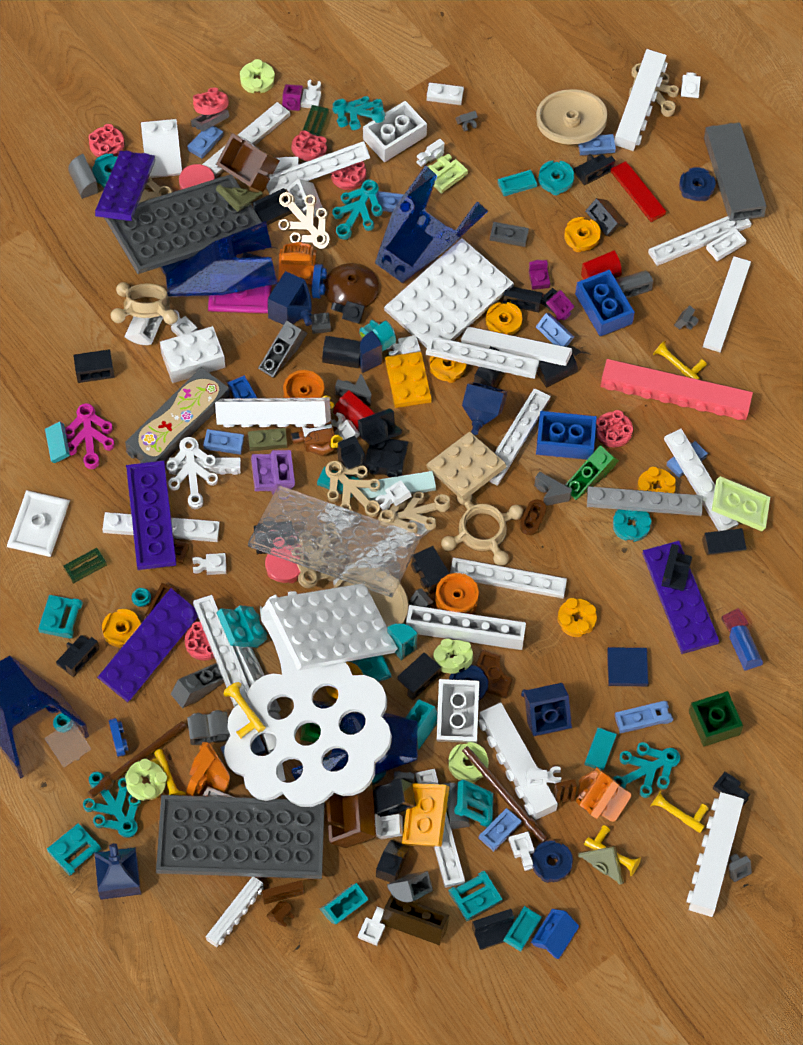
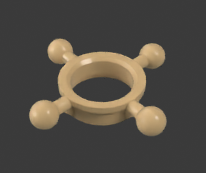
M121 282L117 285V294L121 297H126L123 310L116 308L111 312V319L115 323L123 322L128 315L139 318L162 316L167 324L177 322L178 314L174 310H169L170 301L168 298H178L181 296L182 287L179 284L170 285L167 291L162 286L149 283L138 284L131 288L126 282ZM143 297H153L160 299L158 301L151 303H141L134 301L135 299Z
M472 495L464 501L457 496V501L459 504L465 505L467 511L459 522V535L444 537L441 541L442 548L446 551H452L455 549L456 544L463 541L474 550H492L495 564L498 566L506 565L509 556L498 547L506 536L507 527L505 521L521 519L524 514L523 508L520 505H513L510 507L509 512L501 513L497 508L488 504L473 505L471 502ZM476 514H488L498 521L500 529L494 537L481 540L469 534L466 529L467 521Z

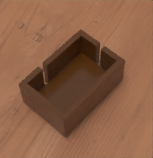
M232 133L215 165L248 186L264 192L271 179L268 176L270 174L273 175L280 160L255 146V144Z
M372 782L363 792L356 795L342 796L333 793L326 800L328 822L345 828L334 825L328 826L330 844L348 848L376 837Z

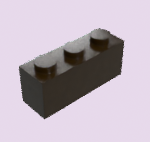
M391 894L384 907L382 924L440 946L447 931L449 915L413 901H400Z

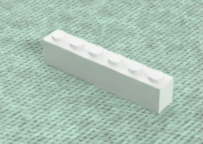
M646 49L614 142L616 146L634 151L636 145L639 146L642 135L639 134L641 130H645L647 124L645 117L650 116L653 107L650 106L651 101L655 102L658 93L655 91L656 86L660 87L663 79L660 76L661 72L665 73L668 65L665 62L667 55Z
M330 398L220 399L215 402L217 425L223 424V427H234L235 424H241V427H251L253 424H259V427H269L271 424H277L278 427H287L289 424H295L296 427H304L307 424L322 427L331 420Z
M409 605L406 625L412 627L419 635L522 650L526 627L525 622Z
M502 703L481 711L478 725L488 735L487 741L491 748H495L499 763L501 765L504 764L507 778L510 782H514L517 796L524 800L527 814L529 816L532 815L534 820H537L556 811L558 803L547 784L526 786V771L537 768Z
M720 792L718 799L714 798L711 810L715 811L714 816H709L706 827L710 829L709 835H704L702 847H705L703 854L699 853L696 864L700 866L699 872H694L692 884H695L694 891H689L686 901L690 903L688 909L690 911L710 917L714 914L744 802L742 798Z

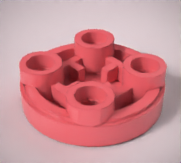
M215 87L208 89V92L193 96L194 109L199 114H216L225 110L229 105L228 96L218 91V88Z
M106 124L89 135L90 150L97 157L109 153L118 156L120 151L124 149L125 141L123 134L111 124Z
M304 130L300 131L299 135L293 139L291 149L298 158L304 161H311L326 155L327 140L325 137L316 136Z
M363 161L331 172L332 182L344 190L356 189L366 179V168Z
M202 164L187 166L179 176L180 189L214 180L213 171Z
M620 410L605 413L596 421V437L602 444L608 447H621L627 444L632 437V422Z
M283 545L272 549L268 553L265 566L270 579L281 583H295L301 572L297 564L291 560L293 552L297 550L296 548Z
M201 622L193 623L185 635L187 652L198 660L205 661L215 658Z

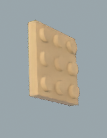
M468 432L426 464L427 469L433 471V474L463 501L507 468L506 463L471 432Z

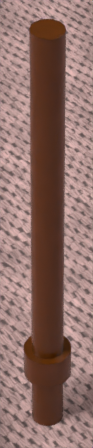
M181 721L110 776L102 778L98 785L88 791L89 796L94 798L103 790H108L112 787L113 783L126 774L134 763L147 758L186 728L185 723Z
M466 746L462 752L521 819L527 831H531L540 843L546 840L547 837L537 827V822L533 818L530 819L474 752Z

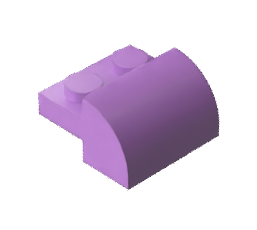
M272 450L271 454H252L251 463L255 491H272V495L285 493L294 487L295 480L291 450Z

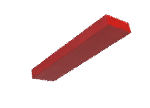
M626 161L611 168L613 176L650 222L666 215V210Z

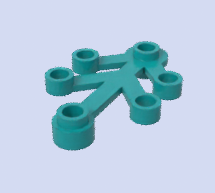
M368 96L351 102L339 99L333 103L332 108L333 112L338 114V126L342 128L349 124L351 130H357L361 127L358 115L370 117L376 123L384 121L386 116L382 100L376 99L371 102ZM346 112L350 113V122H348L345 116Z
M366 180L362 183L360 189L349 193L345 192L341 195L342 203L345 206L335 207L332 210L334 218L341 219L345 213L350 211L352 213L346 223L340 224L336 228V233L340 239L347 240L350 238L351 228L360 212L363 218L364 229L366 231L374 229V222L370 219L366 207L367 200L370 199L371 211L374 216H380L383 213V209L376 197L379 186L375 181ZM361 196L358 201L351 203L353 198Z
M641 742L637 746V753L640 756L649 755L658 759L651 762L634 757L629 751H623L619 757L622 764H631L641 768L623 777L614 776L613 778L615 781L622 783L620 786L626 788V784L646 775L644 785L640 788V795L643 798H648L652 794L651 786L656 769L664 766L662 776L657 780V786L660 789H666L670 783L669 775L671 768L679 764L680 754L673 748H666L660 751L650 748L645 742ZM645 747L646 751L643 752L639 748ZM626 755L629 759L624 760L622 756ZM667 755H672L674 759H668ZM665 780L667 784L662 785L660 781ZM648 789L649 793L646 794L642 790Z
M93 772L89 776L91 788L99 784V781H93L94 777L98 776L100 780L104 778L101 772ZM121 778L118 781L119 791L116 801L109 790H103L101 795L108 805L95 803L93 799L87 798L83 801V808L86 812L95 811L114 815L118 821L106 820L101 814L94 816V826L96 828L105 827L118 830L122 837L130 838L138 830L134 818L141 800L132 803L131 800L134 797L132 795L129 796L130 807L125 817L122 808L128 790L127 787L121 786L123 782H126L125 778ZM92 803L93 805L92 807L87 808L86 804ZM102 819L103 822L101 824H97L96 820ZM127 824L131 825V828L128 830L124 829V826Z

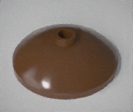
M346 263L335 267L329 272L324 282L325 295L331 304L334 302L346 306L347 301L366 308L374 302L379 291L378 279L373 271L357 263Z

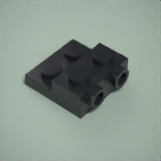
M388 439L374 445H369L365 459V467L368 473L372 475H387L390 478L402 476L408 441Z

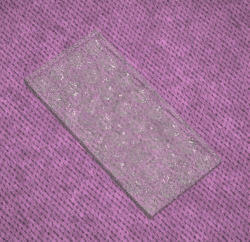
M278 486L248 542V547L355 585L363 584L369 590L393 598L421 540V535Z

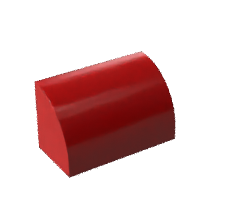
M613 250L584 262L581 271L582 278L587 279L607 270L611 271L614 278L621 276L622 268L616 251Z
M350 390L338 400L333 409L335 415L336 413H341L345 416L346 420H350L358 432V420L375 414Z

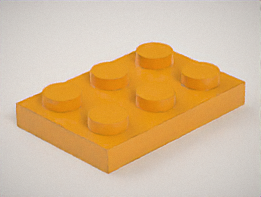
M414 352L385 357L394 407L399 408L431 403V394L422 353Z
M412 783L416 806L406 810L402 844L442 847L449 786Z

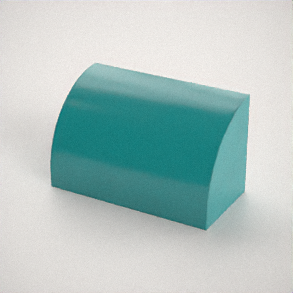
M401 623L387 627L388 634L398 648L395 654L401 661L417 650L418 633L412 627Z
M418 699L397 728L398 734L408 744L418 750L437 725L438 713L435 706Z
M354 883L322 906L320 910L331 923L336 925L369 899L359 885Z

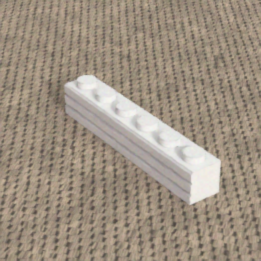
M184 458L179 463L176 472H169V474H178L187 464V458ZM194 458L195 463L209 473L221 475L241 474L240 458H215L216 464L212 468L206 467L201 459ZM208 459L206 462L208 464L213 463V460ZM170 464L169 468L173 469L176 465Z
M255 877L249 880L207 934L206 940L215 947L223 944L226 935L232 932L233 926L239 923L240 917L247 913L250 904L252 905L256 901L257 895H260L262 890H264L261 881Z

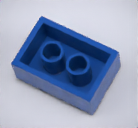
M610 270L577 282L575 295L599 336L633 324L635 312Z
M540 411L536 455L587 460L594 452L597 416Z

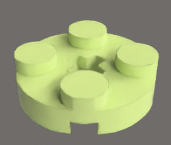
M259 59L246 64L240 71L241 86L250 93H254V91L265 93L274 85L275 73L273 68ZM258 75L261 79H254V76Z
M444 639L435 649L433 657L434 661L441 667L442 672L454 674L458 673L459 669L465 667L466 670L471 666L473 651L469 642Z
M473 742L459 744L450 752L449 771L460 781L464 779L470 783H475L483 775L474 765H465L463 760L469 759L462 750L468 746L488 769L487 753L482 746Z
M142 759L134 763L125 775L126 787L128 792L138 800H153L163 792L166 786L167 775L156 763L148 759ZM142 777H147V778H149L150 784H149V783L143 784V783H142V781H143V778H142Z

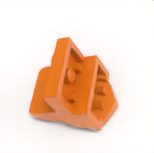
M302 242L285 244L279 253L278 282L286 271L304 279L307 285H312L317 250H314L312 245Z
M203 742L189 773L192 777L186 790L187 796H194L195 793L200 794L205 783L223 793L229 785L230 774L211 744Z
M596 767L595 770L580 779L578 797L575 801L594 818L598 819L601 815L614 822L631 798V793L620 786L612 776Z

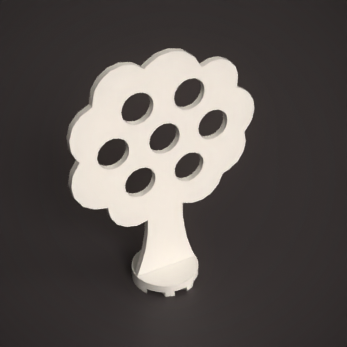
M296 591L288 592V596L297 594ZM274 595V596L270 597L269 599H271V598H277V595ZM267 605L263 608L260 607L261 621L274 642L281 663L282 675L269 674L262 676L248 690L245 701L264 724L265 729L262 732L258 733L254 728L241 739L236 731L243 728L250 721L239 704L233 708L228 718L230 737L224 750V757L228 767L234 773L245 777L246 787L252 796L264 801L273 800L284 794L293 804L300 807H313L324 803L333 793L342 796H353L363 792L371 784L375 776V763L385 756L391 745L392 735L390 727L382 718L387 709V696L382 685L374 678L365 675L353 676L345 662L298 671ZM324 686L335 687L339 694L333 706L321 709L314 705L313 696L319 688ZM279 697L291 698L294 702V709L287 718L276 720L269 715V707L275 699ZM350 712H360L366 718L364 728L354 735L343 733L340 730L342 718ZM305 723H315L321 728L319 739L309 746L298 744L295 739L298 728ZM262 733L273 734L277 739L275 749L266 756L255 755L251 750L253 740ZM334 748H341L348 752L349 755L346 766L337 772L326 770L323 767L325 754ZM289 759L299 760L303 764L301 776L291 783L282 782L277 775L280 765Z

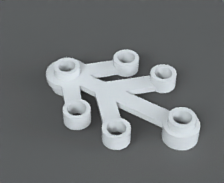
M186 437L180 442V452L173 460H169L166 463V467L169 472H176L179 463L185 457L187 458V464L175 478H171L168 481V485L171 490H178L180 483L189 475L191 494L188 497V504L192 509H199L203 506V497L198 493L196 473L211 486L217 484L218 477L215 473H209L195 463L194 455L204 461L205 466L208 468L214 467L216 460L213 455H207L198 449L196 439ZM190 443L192 447L186 448V444ZM212 459L213 463L208 464L206 461ZM175 464L176 466L175 468L171 469L169 468V465ZM215 477L216 479L215 481L210 482L209 478ZM174 481L178 483L175 487L171 486V483ZM194 497L199 498L197 502L192 501Z

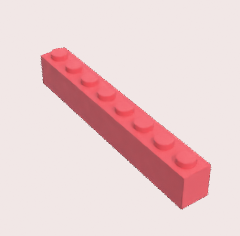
M610 359L606 360L600 386L607 390H616L628 395H638L645 399L651 398L663 403H673L680 407H690L698 411L712 412L719 416L725 415L736 420L747 419L753 392Z

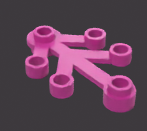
M85 403L79 406L76 412V419L69 426L65 427V432L72 431L71 434H66L67 439H72L75 436V430L83 423L84 428L68 443L69 448H74L69 450L70 455L76 454L78 445L85 439L87 454L83 458L84 465L88 469H95L99 465V458L94 453L93 438L101 442L104 449L108 451L112 450L115 444L112 438H107L92 428L91 421L100 426L104 434H110L113 431L111 422L104 421L95 415L93 406Z

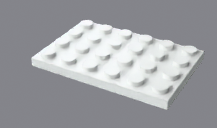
M461 238L384 307V311L412 336L416 335L417 340L427 348L430 336L455 340L467 327L504 295L505 290H510L514 283Z
M365 583L271 598L266 602L267 608L298 671L395 653L398 649L394 640L388 634L387 626Z

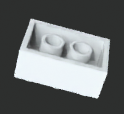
M406 101L386 112L384 121L380 123L371 121L363 126V140L383 162L388 161L427 136V123Z
M213 326L160 341L161 354L172 383L191 378L201 367L208 373L225 368L224 354Z
M439 679L437 742L477 743L479 681Z

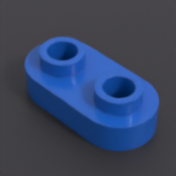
M323 264L314 265L312 281L313 298H321L325 294L323 279L327 277V269L323 267Z
M116 718L110 719L109 725L117 757L124 756L128 746L126 739H121L120 733H124L122 722H117Z

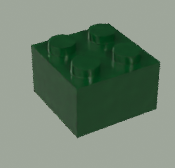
M728 691L692 702L690 705L689 715L703 747L741 734L743 724Z

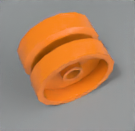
M296 371L285 379L283 385L284 398H322L325 393L323 380L313 371Z
M452 573L443 577L436 589V609L474 615L477 611L479 595L476 582L471 577L462 573Z

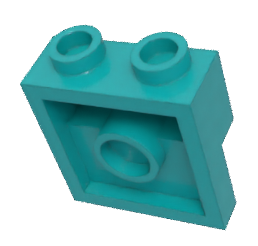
M240 605L235 610L221 608L216 612L230 646L258 648L267 640V632L259 621L260 616L252 606Z

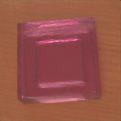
M739 608L721 617L730 633L732 627L748 626L749 624Z

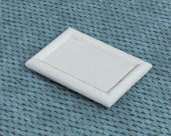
M26 490L7 547L51 557L70 500Z

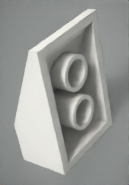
M177 120L141 122L144 153L155 155V163L150 177L180 175L182 167Z

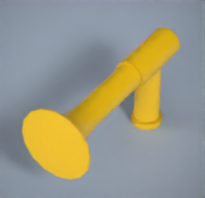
M666 340L653 353V355L659 354L664 356L688 378L699 380L700 377L696 374L707 365L701 359L692 369L688 368L670 353L666 347Z
M235 682L229 685L223 694L225 697L231 696L234 698L250 721L243 728L236 731L242 739L243 736L254 728L258 733L262 732L265 726L240 693L241 683Z
M156 750L154 752L156 758L150 761L159 765L166 773L169 795L186 796L185 792L177 789L163 750Z
M661 791L651 804V806L664 808L698 833L704 828L700 821L706 811L709 810L706 805L701 804L697 813L692 818L666 801Z
M603 825L595 840L588 837L584 845L593 850L605 848L606 846L601 843L610 829ZM617 853L619 863L626 866L630 871V876H632L638 868L641 857L629 859Z

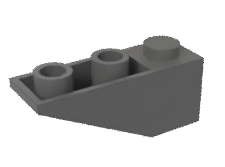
M286 321L258 369L274 378L299 349L307 332Z
M217 663L177 680L171 695L182 708L198 702L224 683Z

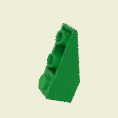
M600 445L565 484V486L572 489L571 496L575 500L579 499L587 492L588 486L593 487L603 479L619 460Z

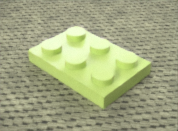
M720 476L716 480L711 511L763 531L766 528L770 497Z

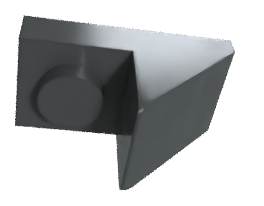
M360 374L356 385L349 381L337 380L335 395L342 397L350 390L365 405L371 406L372 394L362 374Z
M539 471L535 477L534 486L539 491L547 493L543 501L546 506L568 502L571 499L572 489Z

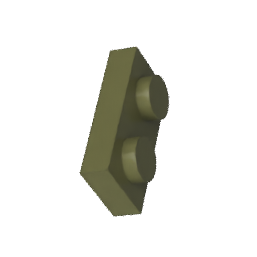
M285 428L248 431L250 451L287 448Z

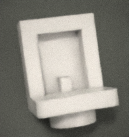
M686 73V75L682 76L681 97L699 98L701 77L697 76L696 73Z
M375 814L376 837L387 839L403 836V817L400 814L385 817Z

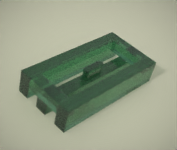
M312 105L302 131L305 130L315 136H321L329 109ZM315 111H318L311 131H308ZM323 112V116H322V119H321V121H320L318 130H317V132L315 133V130H316L318 121H319V119H320L321 113Z
M95 548L63 565V568L74 584L107 566V563L98 548ZM97 555V557L94 558L93 560H91V561H89V562H85V561H87V560H89V559H91V558H93L94 556ZM85 562V563L82 564L80 567H78V568H76V569H74V570H72V571L70 570V569H72V568H74V567L80 565L81 563Z

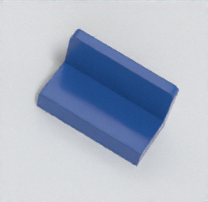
M552 909L531 943L535 947L546 949L554 958L559 959L579 928V925L566 911Z

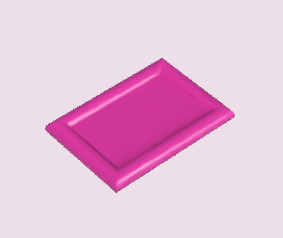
M210 273L208 312L268 313V297L271 294L272 275Z

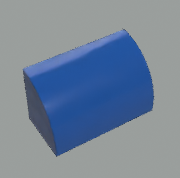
M743 625L732 627L729 638L744 671L763 665V660L748 627Z

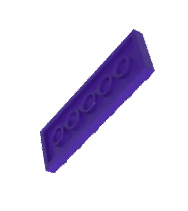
M120 151L95 209L96 217L132 221L154 166L155 155Z
M164 461L126 465L137 570L176 566Z
M675 541L643 550L642 555L680 652L685 654L717 645L719 639L691 569H689L684 591L661 586L671 545H679L678 553L684 554L680 542Z
M170 588L97 678L128 703L196 620L198 615L195 608Z

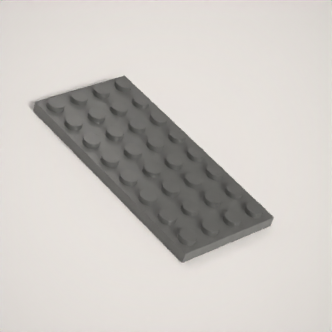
M233 175L223 176L140 202L132 221L105 218L137 274L265 233L266 228L251 204L237 212L216 190L218 185L231 189L233 187L240 188Z
M161 795L156 873L322 879L324 803L313 807H300L291 803L288 799L264 801L257 798Z

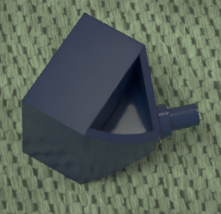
M285 271L268 297V318L282 325L286 321L295 323L303 319L305 325L310 326L312 325L310 317L312 304L308 286L304 279Z
M476 382L467 384L462 407L472 421V434L478 435L483 425L503 412L508 391Z
M563 683L530 690L523 689L521 696L525 698L527 724L533 736L572 728L569 695Z
M112 843L109 845L110 851L94 853L100 900L141 895L136 847L118 850L117 844Z

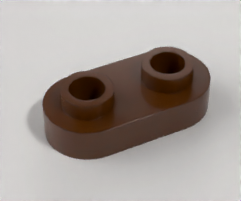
M535 499L529 502L520 521L522 533L526 535L537 533L547 509L546 504L542 500Z

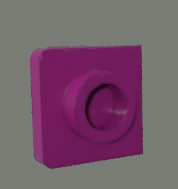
M285 84L282 100L284 108L294 111L300 110L303 86Z
M547 260L529 262L528 272L532 290L550 288Z
M561 290L556 292L546 302L555 313L556 317L554 318L557 321L567 319L572 314L570 311L575 307Z

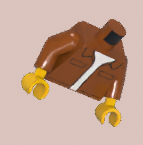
M330 401V409H332L334 403ZM331 420L322 427L307 424V426L300 427L299 432L291 433L293 444L303 442L306 452L321 456L335 451L338 448L337 443L343 440L341 436L334 435Z

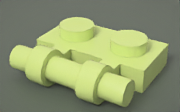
M450 154L444 157L441 156L437 159L436 163L427 166L425 171L421 173L424 179L429 176L431 177L429 183L441 194L468 174V170L456 159L451 163L449 162L452 160Z

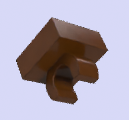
M279 901L266 915L271 922H276L282 927L287 926L284 922L286 915L289 919H294L293 913L289 912L292 907L288 902Z

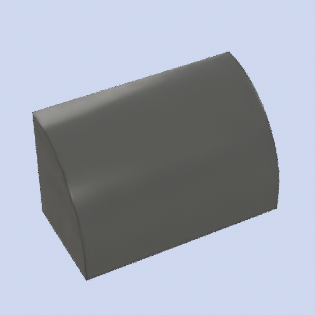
M81 154L71 161L68 171L81 199L97 194L98 189L96 179L84 154Z
M646 270L616 279L626 298L652 291L653 279Z
M443 783V785L449 786L446 812L451 830L470 827L468 817L459 816L454 813L455 806L457 805L458 784Z
M428 871L407 874L387 884L391 894L403 902H412L433 891Z

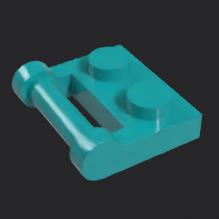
M49 595L38 631L71 639L74 633L73 627L79 609L82 608L83 601ZM70 607L71 611L66 626L62 629L61 625L66 609Z
M464 779L459 781L457 805L455 806L454 813L478 821L480 825L487 828L493 820V792ZM467 805L483 811V815L468 809Z
M79 823L47 848V852L69 876L90 856L102 850L100 845L93 840ZM86 844L90 846L72 862H66Z
M485 871L478 873L477 877L459 887H452L448 890L449 895L458 906L466 921L502 903L503 900ZM481 883L485 885V887L463 899L460 897L461 894Z

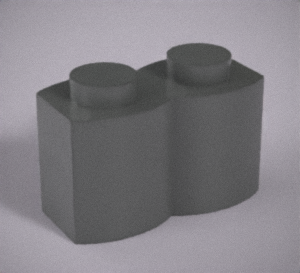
M215 710L208 715L194 713L187 717L191 745H201L203 742L216 743L228 741L230 733L228 730L227 712Z

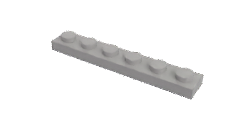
M589 486L587 490V507L702 515V495Z

